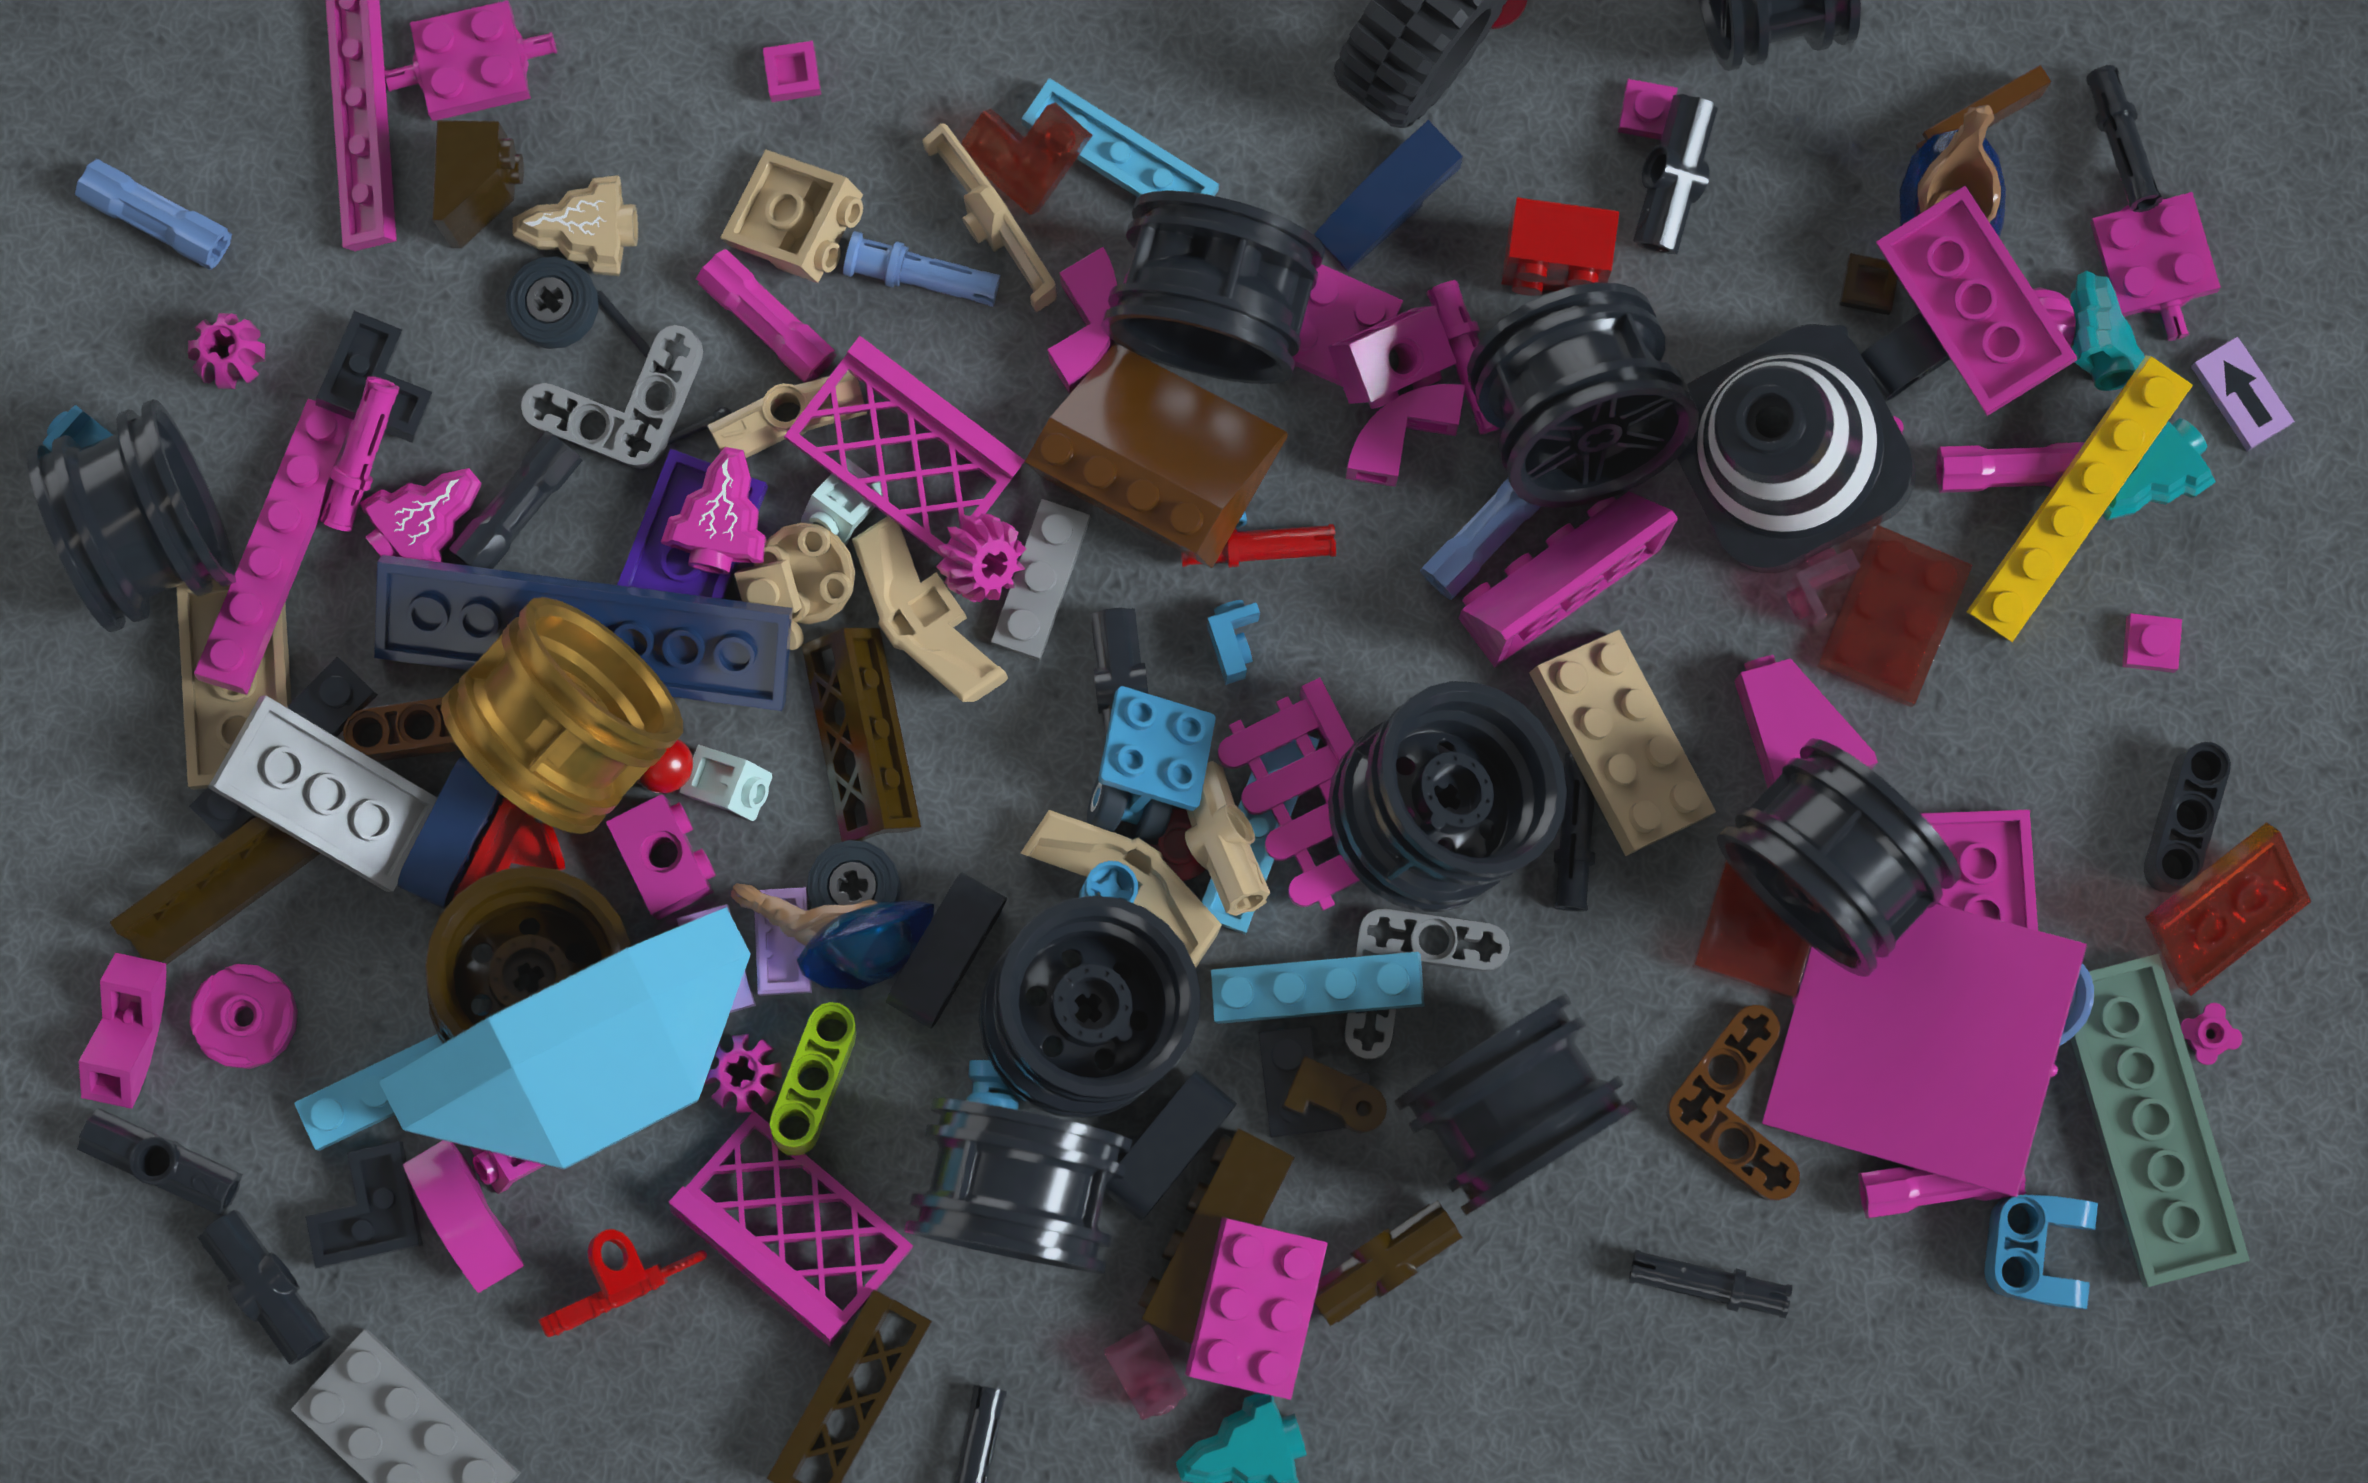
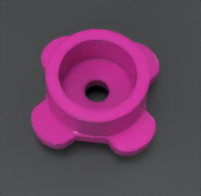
M2218 1003L2207 1004L2202 1014L2194 1019H2184L2180 1023L2184 1039H2186L2189 1047L2195 1052L2196 1060L2203 1065L2214 1064L2219 1054L2227 1049L2235 1050L2242 1043L2241 1032L2231 1027L2225 1018V1008ZM2208 1029H2212L2215 1032L2213 1039H2209L2206 1036Z

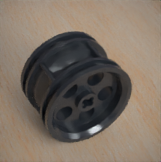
M1154 191L1137 197L1132 210L1134 220L1129 223L1126 232L1128 242L1135 249L1123 284L1113 287L1110 291L1108 303L1111 308L1107 309L1104 313L1101 325L1103 331L1121 346L1173 368L1240 383L1274 384L1289 380L1295 367V361L1292 356L1298 353L1301 344L1299 335L1311 290L1315 288L1318 280L1316 269L1321 266L1325 253L1323 244L1319 239L1288 219L1261 208L1227 198L1186 191Z

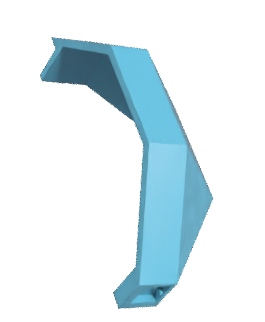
M725 907L626 948L485 1019L382 1079L379 1083L402 1129L406 1132L565 1170L698 1102L748 963L750 952L728 908Z

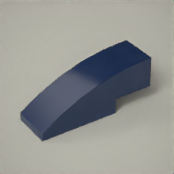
M1427 120L1347 197L1314 233V236L1319 239L1326 250L1343 268L1349 272L1422 207L1423 201L1461 168L1463 155Z

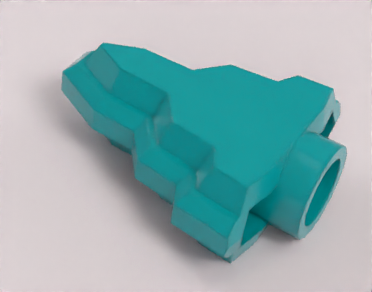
M2086 270L2078 274L2076 288L2070 298V304L2073 307L2076 320L2074 345L2072 347L2077 356L2075 363L2092 375L2094 386L2098 390H2118L2126 385L2145 356L2137 346L2132 328L2121 312L2116 292L2109 278L2097 276Z
M2179 418L2172 424L2168 421L2102 516L2108 521L2133 515L2148 502L2167 505L2182 494L2194 498L2213 485L2216 481L2210 468L2201 456L2207 450V443L2202 434L2185 419Z
M1258 1392L1244 1398L1242 1410L1223 1418L1217 1435L1197 1441L1176 1461L1181 1481L1191 1483H1223L1227 1481H1232L1233 1483H1299L1294 1460L1307 1456L1295 1413L1281 1417L1274 1402V1396Z

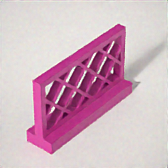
M861 336L857 338L840 364L784 435L787 441L943 558L946 555L942 554L937 546L944 543L930 533L928 513L957 509L959 528L961 529L963 515H965L964 508L977 507L972 514L977 518L981 513L986 514L1025 461ZM847 372H850L865 384L868 404L838 407L836 386ZM873 391L887 401L875 403ZM830 395L832 409L819 410ZM897 408L907 415L909 435L880 439L876 410ZM869 411L873 440L844 443L840 415ZM833 416L837 445L816 447L802 437L800 433L811 419ZM914 422L929 433L916 434ZM938 439L948 446L949 467L921 470L917 441ZM910 442L915 471L885 475L881 446ZM875 447L879 476L857 478L847 469L845 451ZM838 452L840 465L825 453ZM956 453L970 464L957 465ZM979 470L995 482V485L985 498L962 501L958 472ZM952 473L956 502L926 506L922 477ZM916 478L920 507L899 510L889 502L886 482ZM880 483L881 495L867 486V484ZM921 514L923 527L908 516Z
M753 1111L686 1187L682 1186L669 1201L670 1211L827 1346L831 1347L844 1332V1327L867 1302L873 1289L877 1290L913 1249V1245L806 1154L798 1156L787 1155L792 1160L779 1161L778 1148L773 1141L770 1124ZM756 1129L772 1142L773 1161L741 1164L740 1145ZM735 1151L736 1164L723 1165ZM804 1169L811 1175L813 1195L781 1198L779 1170ZM774 1170L775 1198L744 1200L742 1172ZM736 1173L738 1201L715 1203L701 1191L713 1175ZM818 1182L832 1194L818 1195ZM841 1201L851 1209L852 1229L821 1231L819 1203ZM813 1204L815 1232L783 1234L782 1206ZM776 1207L778 1235L755 1237L745 1228L744 1209ZM726 1210H739V1222L730 1216ZM858 1216L871 1227L858 1228ZM882 1235L897 1248L884 1264L861 1265L859 1237ZM853 1237L855 1266L824 1268L822 1240ZM816 1240L818 1269L795 1271L785 1262L784 1243ZM778 1243L779 1256H777L765 1244ZM875 1273L863 1287L862 1274ZM856 1274L857 1295L842 1311L826 1297L824 1277ZM818 1277L819 1290H817L805 1278Z

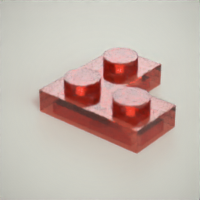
M1055 102L1045 107L1025 138L994 110L982 111L961 142V145L981 172L1031 216L1041 210L1093 135Z

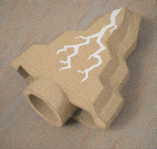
M618 175L593 178L588 188L568 191L558 204L537 205L513 217V236L539 250H560L568 261L588 264L594 274L619 276L623 247L637 246V209L634 204L623 205L621 181Z

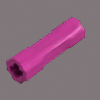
M727 249L715 254L700 270L696 277L698 284L724 309L731 311L777 354L779 360L804 383L816 380L832 364L837 356L834 353L835 350L812 328L800 322L757 282L754 275Z
M2085 442L2054 443L2042 448L1986 449L1979 445L1939 447L1936 459V480L1939 493L1978 492L1988 487L2048 486L2053 489Z
M1895 1167L1858 1174L1861 1204L1866 1219L1908 1213L1918 1206L1969 1198L1989 1201L2012 1197L1920 1169L1911 1170ZM2025 1173L2018 1195H2025Z

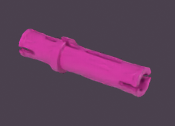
M1451 280L1434 286L1432 290L1427 291V296L1430 299L1431 305L1436 306L1457 362L1455 364L1461 384L1465 385L1464 392L1475 416L1479 433L1486 434L1499 428L1485 419L1468 382L1467 366L1473 350L1480 342L1477 336L1480 333L1478 323L1471 320L1457 280Z
M372 376L367 377L363 396L357 409L344 453L341 456L339 465L333 466L330 478L333 480L331 491L320 517L321 522H324L326 526L341 531L352 530L363 493L370 490L373 478L370 476L372 465L387 426L392 406L400 389L399 386H395L394 383Z

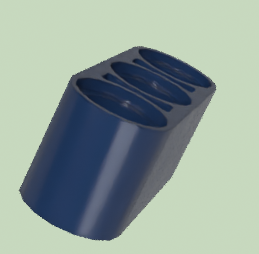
M464 754L452 769L400 871L397 883L398 887L443 909H446L452 902L454 891L457 890V885L461 882L474 857V852L478 849V844L482 841L481 838L484 837L498 810V805L502 802L501 799L504 798L473 767Z

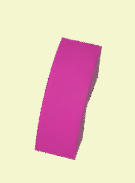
M1104 247L1059 272L1062 288L1086 325L1083 329L1047 349L1049 362L1069 394L1114 343V340L1103 331L1101 326L1105 311L1111 308L1108 303L1110 291L1113 287L1117 286L1114 269Z
M1437 384L1421 387L1398 396L1395 401L1382 407L1360 432L1350 454L1345 479L1396 487L1406 428L1456 436L1465 385Z
M120 953L114 954L100 980L102 1019L79 1060L81 1098L130 1109L133 1108L150 1066L161 1023L166 988V963Z
M441 1141L402 1164L432 1225L463 1274L478 1293L524 1266L513 1238L489 1209L474 1170L454 1143Z

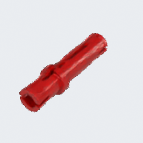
M1328 524L1325 526L1237 531L1235 527L1215 563H1228V567H1239V562L1316 556L1335 557L1334 524ZM1184 553L1181 555L1182 567L1202 564Z

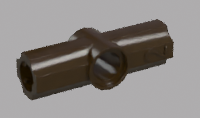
M1437 1200L1407 1218V1221L1392 1231L1389 1228L1350 1253V1259L1320 1278L1314 1303L1329 1326L1336 1322L1339 1323L1376 1295L1378 1298H1381L1417 1274L1418 1271L1416 1269L1463 1237L1448 1213Z

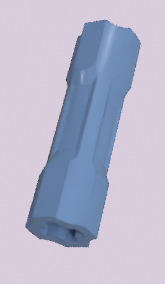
M98 159L87 165L85 172L77 182L75 195L80 198V201L112 218H119L173 247L177 253L209 270L218 265L230 245L232 233L228 232L226 227L196 211H189L136 183L130 176Z
M1507 478L1498 488L1496 494L1454 538L1448 540L1422 567L1420 572L1443 596L1452 600L1479 572L1481 566L1541 506L1530 504L1518 497Z

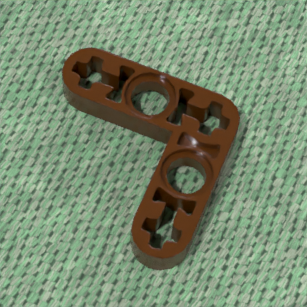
M1751 1005L1741 1009L1731 1019L1671 1096L1667 1104L1666 1115L1670 1125L1678 1133L1755 1194L1765 1200L1778 1201L1788 1198L1796 1191L1800 1182V1172L1797 1164L1791 1157L1726 1107L1776 1043L1780 1033L1778 1018L1771 1009L1763 1005ZM1760 1016L1766 1021L1763 1031L1768 1036L1765 1041L1757 1037L1746 1047L1744 1051L1754 1056L1748 1063L1739 1050L1725 1045L1724 1042L1730 1036L1735 1044L1739 1043L1747 1032L1746 1026L1742 1024L1743 1019L1746 1017L1748 1020L1753 1021ZM1725 1055L1732 1058L1736 1063L1737 1076L1731 1084L1720 1085L1710 1077L1708 1068L1715 1056ZM1698 1077L1708 1090L1721 1095L1722 1098L1716 1104L1711 1096L1707 1097L1699 1109V1112L1704 1116L1703 1121L1700 1123L1697 1120H1692L1685 1124L1679 1119L1683 1114V1110L1678 1106V1103L1681 1099L1689 1103L1697 1097L1702 1089L1693 1086L1692 1083ZM1727 1129H1736L1746 1137L1747 1150L1738 1159L1725 1157L1718 1147V1139L1721 1133ZM1758 1146L1766 1150V1154L1759 1158L1762 1163L1770 1168H1774L1779 1164L1785 1167L1786 1170L1782 1177L1788 1183L1784 1189L1780 1186H1775L1768 1190L1763 1185L1766 1182L1767 1176L1756 1166L1751 1168L1749 1176L1741 1170L1742 1166L1754 1158Z

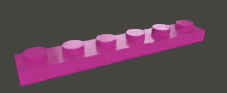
M326 0L342 245L349 250L359 251L397 241L380 0Z
M307 399L236 570V582L229 587L194 674L199 681L247 695L330 494L333 483L330 475L333 466L339 465L354 421L316 406L315 400Z

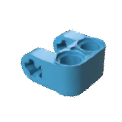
M2018 1195V1197L2012 1196L2000 1200L1993 1207L1989 1222L1984 1268L1985 1279L1989 1287L1997 1294L2022 1301L2087 1310L2089 1282L2044 1276L2042 1274L2048 1225L2095 1230L2098 1203L2040 1195ZM2014 1205L2022 1206L2030 1218L2029 1227L2023 1234L2015 1233L2007 1221L2008 1212ZM2010 1257L2017 1259L2024 1268L2023 1281L2017 1287L2009 1286L2002 1277V1266Z

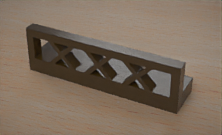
M842 628L801 645L841 841H863L879 834L903 833L920 828L921 823L880 628ZM830 648L833 650L835 667L831 677L825 672L821 653ZM838 699L843 702L846 713L842 726L836 723L833 711ZM848 748L854 752L856 762L852 777L846 773L844 758ZM858 798L864 802L868 820L867 825L857 828L854 813Z
M256 816L111 920L110 924L118 935L132 942L143 959L162 962L167 965L321 853Z
M873 1289L767 1479L774 1483H804L796 1477L806 1459L828 1452L833 1476L829 1483H842L929 1329L932 1320L879 1290ZM891 1310L913 1322L917 1327L906 1345L885 1351L880 1328ZM875 1339L879 1353L864 1357ZM901 1353L891 1371L887 1357ZM881 1359L886 1377V1382L881 1391L859 1398L854 1380L855 1372L860 1364ZM849 1385L853 1400L838 1404ZM875 1399L864 1418L861 1403ZM854 1405L860 1426L853 1439L833 1445L827 1425L833 1411ZM823 1433L826 1447L811 1451L820 1434ZM848 1447L838 1465L834 1450Z

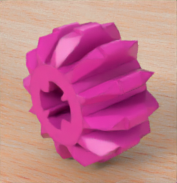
M981 513L978 518L973 515H963L961 529L947 527L951 539L948 544L937 546L946 557L936 567L940 570L941 574L946 576L944 583L948 585L947 587L951 591L959 595L962 594L964 598L972 602L981 603L984 598L999 600L1002 586L1006 589L1015 588L1012 576L1014 572L1025 570L1021 562L1017 561V558L1026 548L1022 545V542L1016 540L1019 532L1012 525L1004 521L1001 522L1000 518L992 514Z

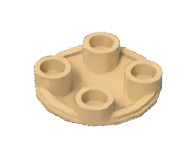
M802 522L784 526L768 538L765 543L763 563H754V566L789 559L802 609L792 613V620L794 622L809 625L827 621L844 608L853 593L855 569L851 553L839 536L821 525Z

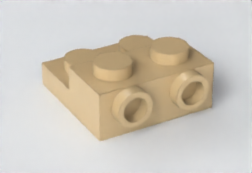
M765 150L720 238L730 247L769 260L782 271L819 283L823 273L833 271L839 262L841 251L838 244L846 228L855 227L862 217L863 203L861 198L863 194L847 177Z

